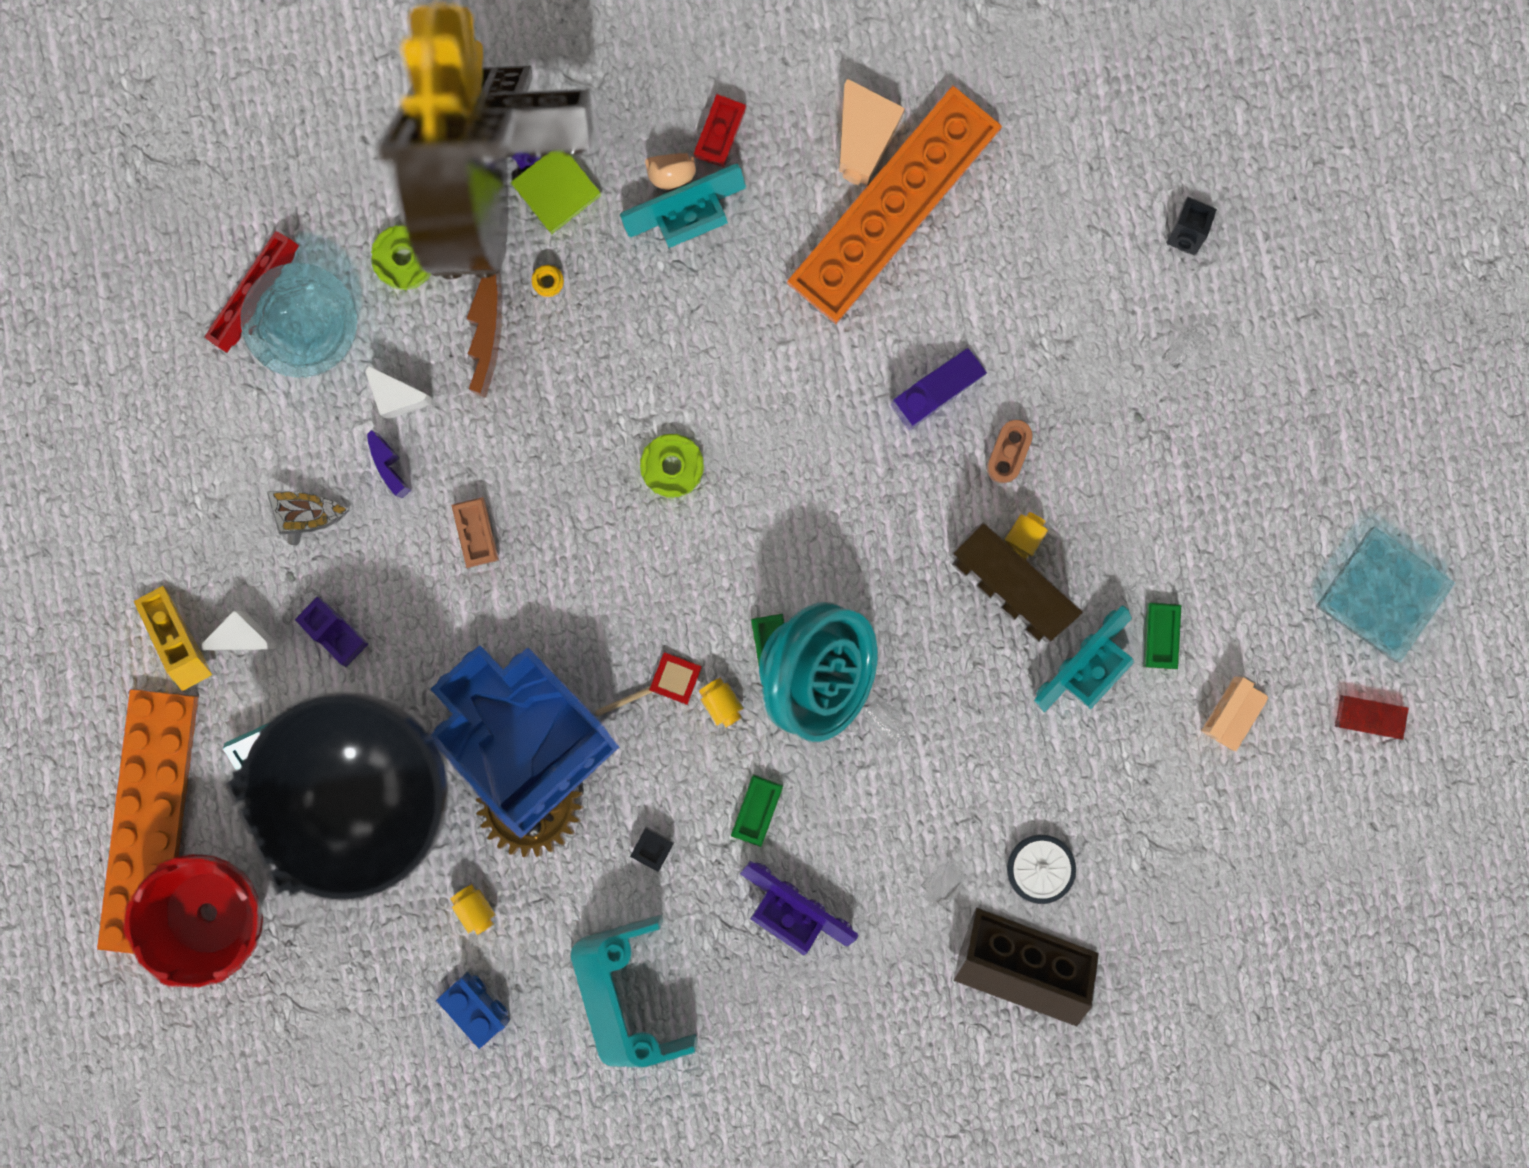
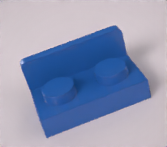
M466 972L439 996L436 1001L477 1048L480 1049L510 1022V1019L507 1017L509 1013L499 1000L493 1001L485 992L487 987L478 976H471Z

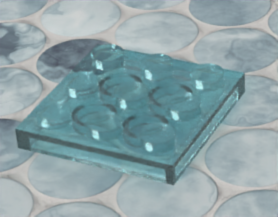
M1370 527L1315 607L1395 663H1401L1453 588L1455 582L1377 527Z

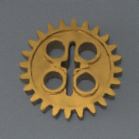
M572 791L549 812L554 817L553 821H549L545 817L540 820L541 830L535 836L527 832L520 838L497 817L481 797L476 798V802L484 804V809L476 812V815L486 816L487 820L480 827H491L492 831L487 839L492 840L499 837L498 849H502L507 844H510V855H514L521 848L522 857H528L532 848L535 856L538 857L542 855V846L549 853L554 852L553 841L564 845L566 842L562 834L573 835L575 833L569 824L570 822L581 821V819L573 814L574 810L583 809L582 805L575 803V799L582 796L583 792Z

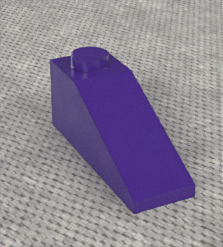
M967 348L896 397L890 406L910 431L985 376L987 372L970 349Z

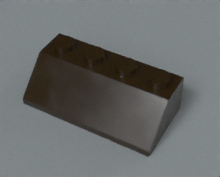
M984 522L976 526L949 555L955 560L952 565L965 577L968 574L972 575L979 582L976 587L988 598L991 599L994 595L1002 602L1003 605L1000 609L1011 619L1016 620L1018 617L1027 625L1024 630L1037 642H1040L1042 639L1045 642H1051L1083 613L1080 608Z
M976 907L958 955L953 981L1078 1027L1092 1008L1099 953Z

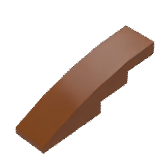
M496 273L492 277L481 278L466 318L471 325L477 327L467 354L473 360L478 361L468 389L472 393L484 398L487 397L496 367L501 338L503 305L501 273Z

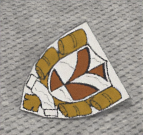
M293 491L267 492L278 533L287 534V543L290 545H298L300 543L301 533L326 529V527L340 521L350 511L349 508L334 500L315 494Z

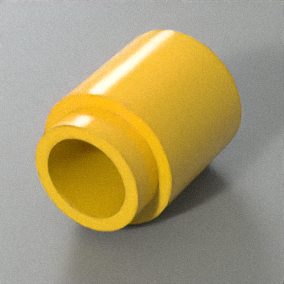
M1029 512L1027 516L1020 514L1004 541L1027 560L1028 556H1033L1048 532L1044 527L1046 521L1032 512Z
M721 677L699 690L703 697L700 700L717 726L723 723L727 728L742 718L739 712L744 707L728 682L724 683Z
M473 884L450 898L454 905L451 908L468 934L475 931L478 936L494 925L491 919L496 916L495 912L480 889L476 890Z

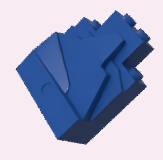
M479 645L473 651L468 652L462 658V661L449 673L442 675L430 689L453 714L447 720L439 723L431 734L439 751L497 817L520 838L530 831L619 748L618 744L599 720L528 647L522 653L515 655L509 662V665L502 669Z

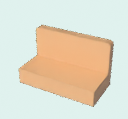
M1234 676L1201 732L1230 750L1237 751L1267 702L1268 696L1254 688L1255 684L1248 679Z

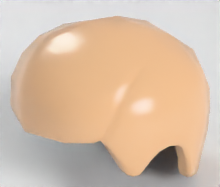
M688 153L660 155L645 159L649 180L656 187L667 191L689 184L696 173L694 157L690 156L689 158Z

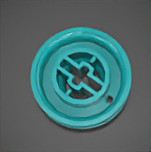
M819 602L803 608L772 633L766 641L760 656L759 675L763 686V699L767 714L778 728L810 742H822L840 734L852 723L869 696L877 669V640L869 621L856 611L829 602Z

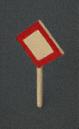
M663 652L651 686L596 710L595 714L596 716L603 715L652 692L688 705L702 666Z

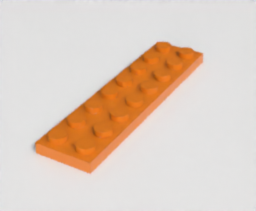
M952 86L787 281V284L837 325L999 133L1002 125L955 86Z
M130 689L97 950L134 954L124 936L123 925L126 903L130 901L139 884L156 868V865L179 857L199 696Z

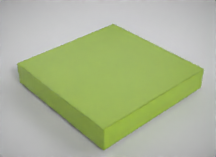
M550 151L548 155L543 156L510 182L551 235L602 196L572 156L563 154V151Z

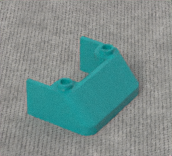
M662 914L583 937L574 944L571 950L572 965L600 1060L608 1066L645 1068L696 1053L698 1042L696 1034L659 1044L652 1034L646 1032L629 1036L611 972L624 968L631 959L632 948L629 938L660 930L663 923Z

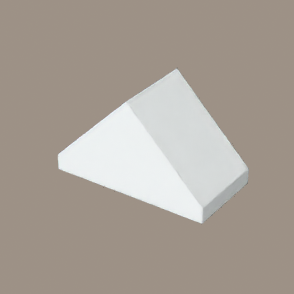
M368 366L366 375L382 417L388 420L431 405L433 398Z
M236 610L202 643V650L277 649V642L245 611Z

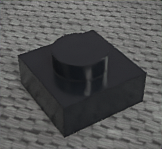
M645 827L630 857L659 872L674 841Z

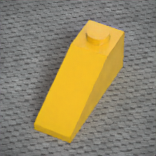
M164 586L133 601L166 673L182 691L212 675L200 648Z

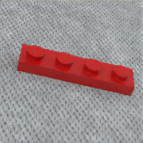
M275 230L204 338L228 353L230 348L240 340L241 332L249 320L253 319L258 313L259 305L267 293L275 288L277 278L285 266H288L293 261L295 251L299 245Z

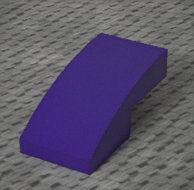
M371 430L367 433V439L374 464L391 492L403 499L412 490L391 467L400 457L380 434Z
M318 596L295 619L315 642L320 643L341 666L347 667L369 645L347 621Z

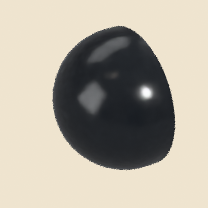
M361 693L325 694L299 702L282 711L260 731L251 744L242 767L232 771L233 779L224 783L234 805L242 801L244 802V808L238 810L237 813L248 836L252 835L254 838L252 844L263 867L269 864L275 867V869L267 872V875L277 895L288 891L289 896L304 892L315 897L330 900H355L374 896L396 886L419 867L433 849L441 834L448 808L449 790L446 768L441 753L431 735L421 723L399 706L381 698Z

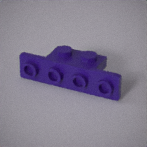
M749 861L740 872V875L766 892L750 919L803 956L809 952L821 930L846 947L857 940L859 934L853 931L850 923L828 914L821 903L812 899H806L798 893L799 890L793 884L787 881H780L771 875V870L765 865Z

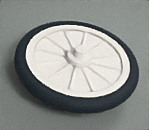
M1033 835L1019 842L1012 850L1008 859L1007 874L1012 888L1020 897L1032 903L1048 904L1061 899L1071 889L1076 877V863L1071 850L1058 838L1050 835Z

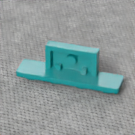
M739 164L731 165L621 212L620 218L628 237H634L659 226L668 248H671L727 224L726 215L718 200L746 188Z
M1124 605L1117 611L1112 610L1105 617L1102 623L1103 626L1096 634H1090L1084 639L1080 646L1081 650L1073 658L1069 657L1061 664L1056 677L1051 682H1045L1038 689L1037 697L1034 701L1039 709L1046 712L1068 690L1091 710L1134 664L1133 658L1112 642L1132 619L1129 610Z

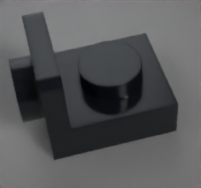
M1187 196L1181 207L1175 227L1166 243L1181 251L1196 255L1208 237L1217 209Z

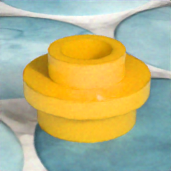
M547 264L538 267L534 271L531 282L534 290L540 296L553 297L562 290L564 277L557 267ZM546 277L554 278V283L549 287L543 285V280Z

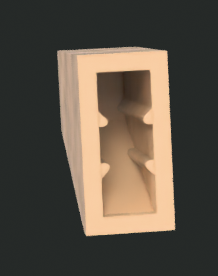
M849 79L846 80L843 91L839 172L843 173L842 176L853 184L859 185L861 182L868 185L903 118L905 108Z

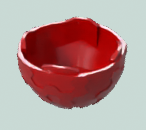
M203 854L183 855L156 865V868L139 884L130 901L126 903L123 925L124 936L129 942L138 963L156 977L161 984L169 987L200 988L225 981L244 965L255 951L262 932L263 914H261L259 897L254 884L241 869L216 856ZM205 903L212 904L217 910V916L212 921L204 919L201 915V907Z

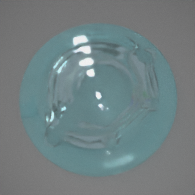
M290 263L267 271L251 286L242 305L241 329L249 350L265 367L284 376L306 378L329 371L347 355L357 332V311L351 294L345 285L332 273L312 264Z

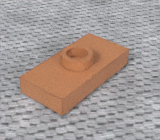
M481 497L452 504L466 568L500 561L485 498Z

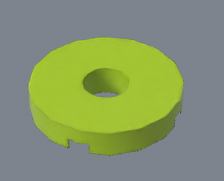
M396 225L387 228L377 236L372 244V268L379 279L393 289L410 290L418 288L428 281L432 273L425 272L418 264L405 226ZM403 249L409 250L411 252L409 263L406 265L396 264V254Z
M663 434L644 448L640 459V473L645 484L655 494L665 498H680L691 493L700 484L704 473V459L698 446L688 437L680 434ZM670 457L678 458L681 461V469L674 475H669L663 470L664 461Z

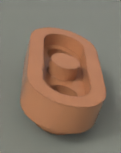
M1011 420L1000 429L987 463V472L993 481L1005 484L1011 482L1019 475L1032 442L1031 428L1025 422ZM1011 432H1016L1019 435L1020 440L1018 443H1012L1009 440ZM999 462H1005L1008 465L1007 473L998 471L997 465Z

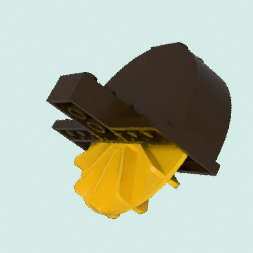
M434 1L431 5L415 6L409 13L411 37L403 40L402 53L412 87L406 97L401 99L399 109L377 144V153L380 161L393 162L397 193L405 229L412 251L420 267L425 272L432 273V276H442L444 279H457L462 275L473 274L478 278H488L496 273H500L507 250L509 210L507 158L514 156L515 153L528 152L529 156L541 157L548 155L550 151H563L565 155H578L583 153V150H589L593 132L590 90L528 91L533 79L531 65L483 67V45L475 40L474 17L471 11L466 7L447 4L445 1Z

